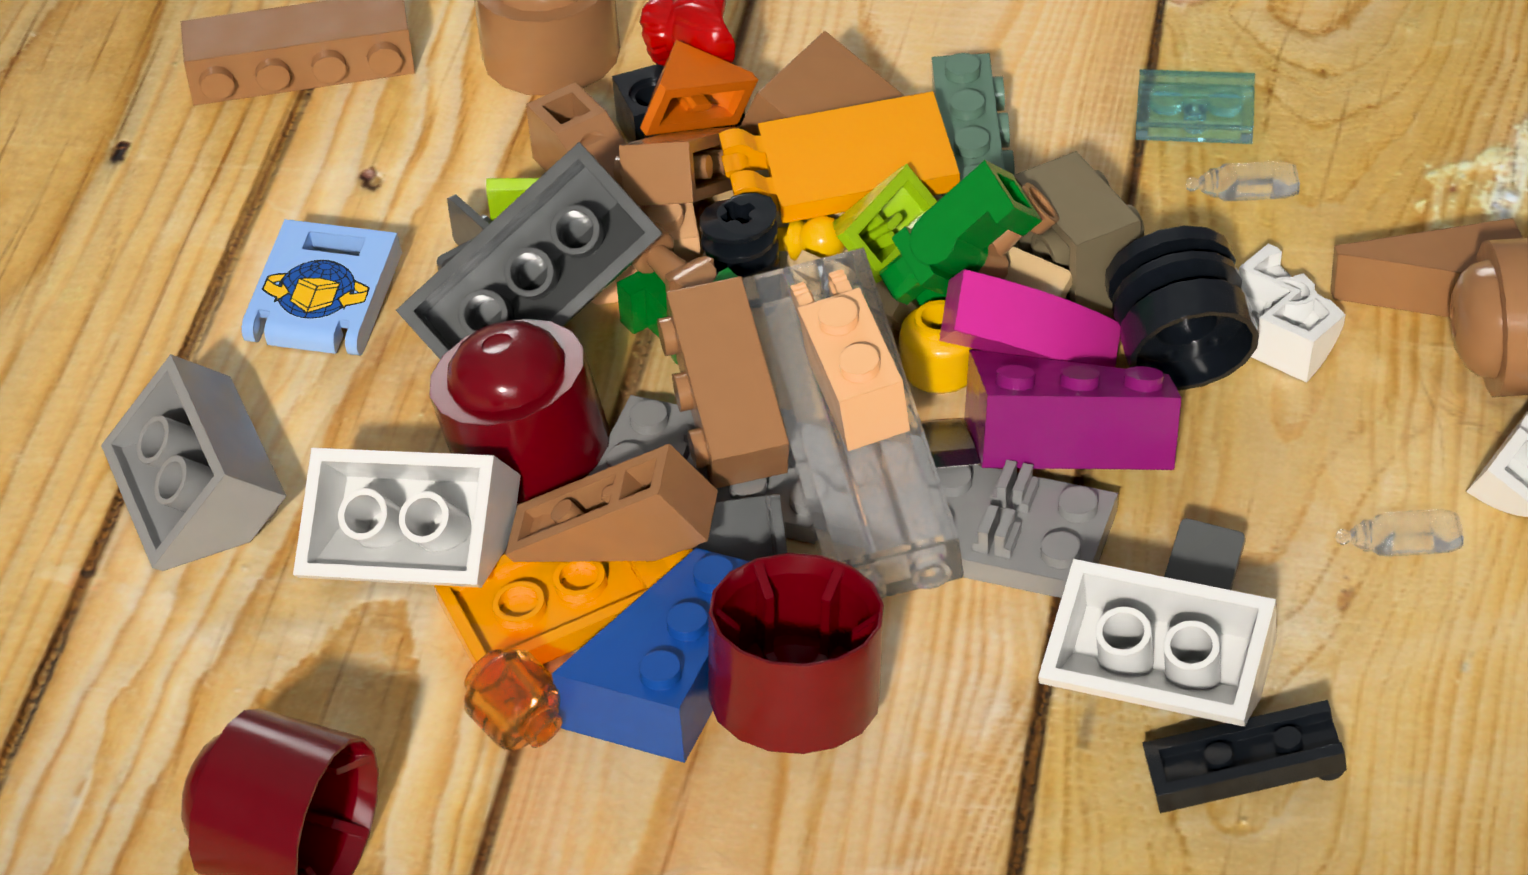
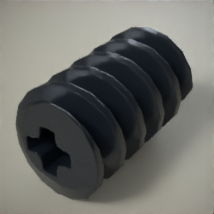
M742 193L732 196L730 199L717 201L708 206L700 215L703 256L714 259L717 275L728 267L738 277H742L755 326L767 325L778 316L782 309L776 205L771 197L759 193Z

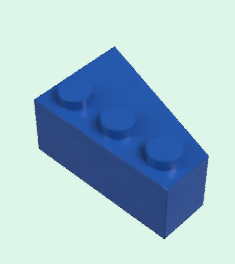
M695 548L552 673L559 728L685 763L713 711L708 700L709 608L712 593L730 571L749 561Z

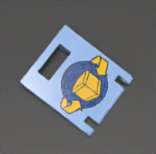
M284 219L243 317L241 327L243 339L258 343L264 332L267 345L336 354L343 338L341 328H348L345 337L346 351L348 354L361 356L402 254L398 234L395 232Z

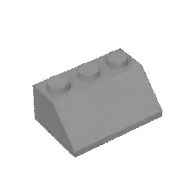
M172 354L169 355L101 445L152 568L160 571H165L251 542L266 521L273 517L279 505L286 497L231 377Z

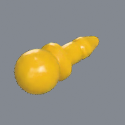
M818 216L806 222L803 220L790 222L788 227H778L779 251H788L789 257L793 261H796L801 251L804 250L824 260L833 262L842 255L845 246L836 236L832 224L836 219L830 216Z

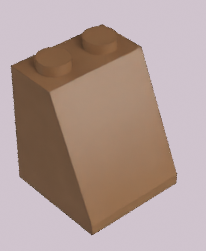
M823 31L757 92L741 126L748 133L759 136L758 123L898 98L905 95L828 32Z

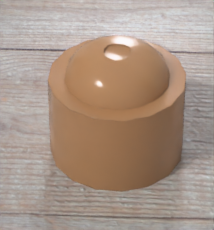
M474 0L482 60L488 75L504 88L525 95L543 96L574 82L583 89L601 80L617 62L620 40L615 0Z
M1528 238L1482 242L1477 254L1476 263L1471 264L1460 274L1451 295L1450 323L1454 348L1465 367L1475 375L1483 377L1491 397L1528 395Z

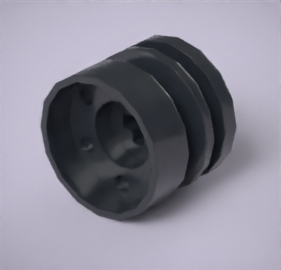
M1178 226L1161 229L1134 240L1115 255L1106 269L1105 287L1108 297L1113 303L1112 311L1114 318L1121 326L1120 339L1129 368L1144 366L1158 369L1163 374H1169L1175 387L1180 391L1203 387L1229 376L1246 364L1258 346L1259 331L1249 300L1241 289L1242 278L1235 266L1236 259L1232 247L1224 235L1207 227Z

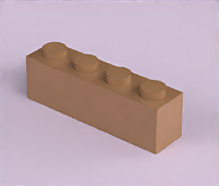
M325 0L181 21L183 59L193 106L415 74L404 0Z

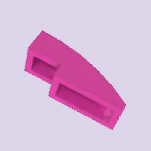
M964 269L948 282L939 341L988 352L1115 367L1121 326L1117 321L1070 300L1005 279Z

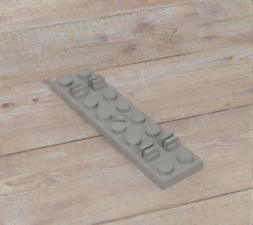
M630 395L609 435L608 447L597 467L588 476L669 443L695 468L687 437V430L696 429L691 410L680 412L677 404ZM784 426L789 442L788 473L717 488L716 502L779 494L785 538L955 573L958 577L1062 598L1073 559L1099 563L1118 507V493L1033 476L1032 464L1023 463L1019 473H1017V461L1006 460L1003 470L982 468L981 465L930 468L925 454L877 444H869L847 451L842 437ZM697 468L696 470L710 482L707 468ZM846 496H857L851 501L842 500Z

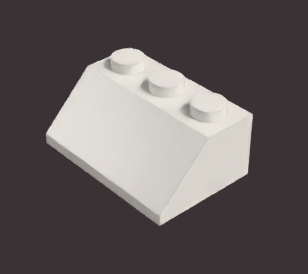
M311 448L293 575L298 578L482 588L507 548L517 508L521 475L494 455Z
M1073 559L1038 676L1039 683L1245 727L1261 699L1276 642V599Z

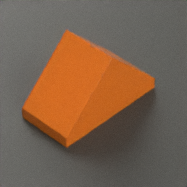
M676 40L656 84L640 129L648 136L736 125L742 117L758 79L751 71Z

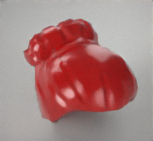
M649 0L642 8L639 23L643 28L641 34L646 44L647 53L652 61L657 65L665 66L673 45L678 40L733 63L736 48L735 41L723 19L726 0Z

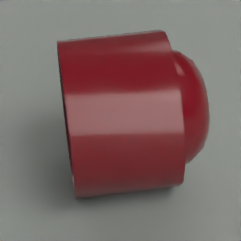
M520 319L490 324L465 337L446 352L431 374L429 396L450 454L494 455L518 472L521 477L517 503L526 502L583 479L597 467L608 447L609 425L584 348L571 330L552 321Z
M796 553L756 558L730 571L713 590L709 608L708 700L717 722L740 741L771 752L795 754L833 749L862 734L878 714L881 686L884 603L874 583L854 567L822 555Z
M263 709L242 711L226 725L221 734L204 745L191 765L185 779L182 792L181 820L184 831L189 839V852L194 871L199 875H353L370 836L378 800L379 768L375 749L361 736Z

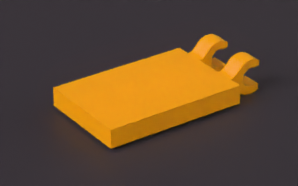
M933 91L758 123L759 136L752 135L738 128L728 129L719 133V140L723 151V156H721L725 176L730 178L734 196L742 193H759L771 197L776 205V211H779L782 224L846 212L891 174L908 164L933 196L948 193L960 182V172ZM767 169L769 177H764L755 171Z
M683 550L660 560L648 562H513L503 554L482 588L434 585L441 607L487 689L582 648L693 550Z

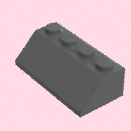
M578 142L397 308L396 311L439 359L462 339L493 323L531 319L552 321L560 326H565L664 234L598 160Z

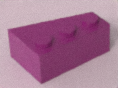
M969 349L964 421L976 448L982 468H1003L1006 460L1017 461V468H1021L1023 463L1032 464L1035 469H1175L1181 396L1169 374H1163L1158 369L1144 366L1123 369Z

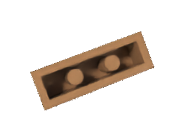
M742 126L664 133L619 145V155L614 161V179L638 206L694 203L730 191L732 186L730 178L725 176L721 156H723V151L719 140V133L733 128L742 129Z
M739 276L666 292L667 317L657 319V326L664 355L676 354L680 373L672 374L673 388L679 411L691 410L696 429L687 430L690 453L695 468L706 467L710 483L716 489L788 473L789 442L742 277Z

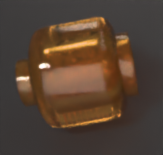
M503 649L493 650L480 658L468 672L464 680V687L466 689L464 694V710L499 748L503 750H519L528 745L538 748L549 742L559 731L563 722L562 718L558 715L561 700L560 693L553 684L552 674L529 651L523 649H511L506 652Z

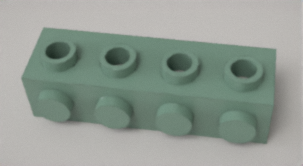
M957 53L952 56L932 57V91L934 92L960 172V181L984 160L1015 175L1013 150H1002V148L1010 147L1008 112L997 113V111L1005 110L1003 76H992L990 54Z

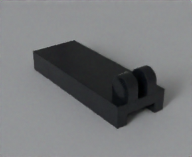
M1328 700L1251 717L1245 727L1225 723L1142 743L1160 813L1316 777L1325 781L1335 780L1342 776L1344 771H1347L1345 752L1337 736Z

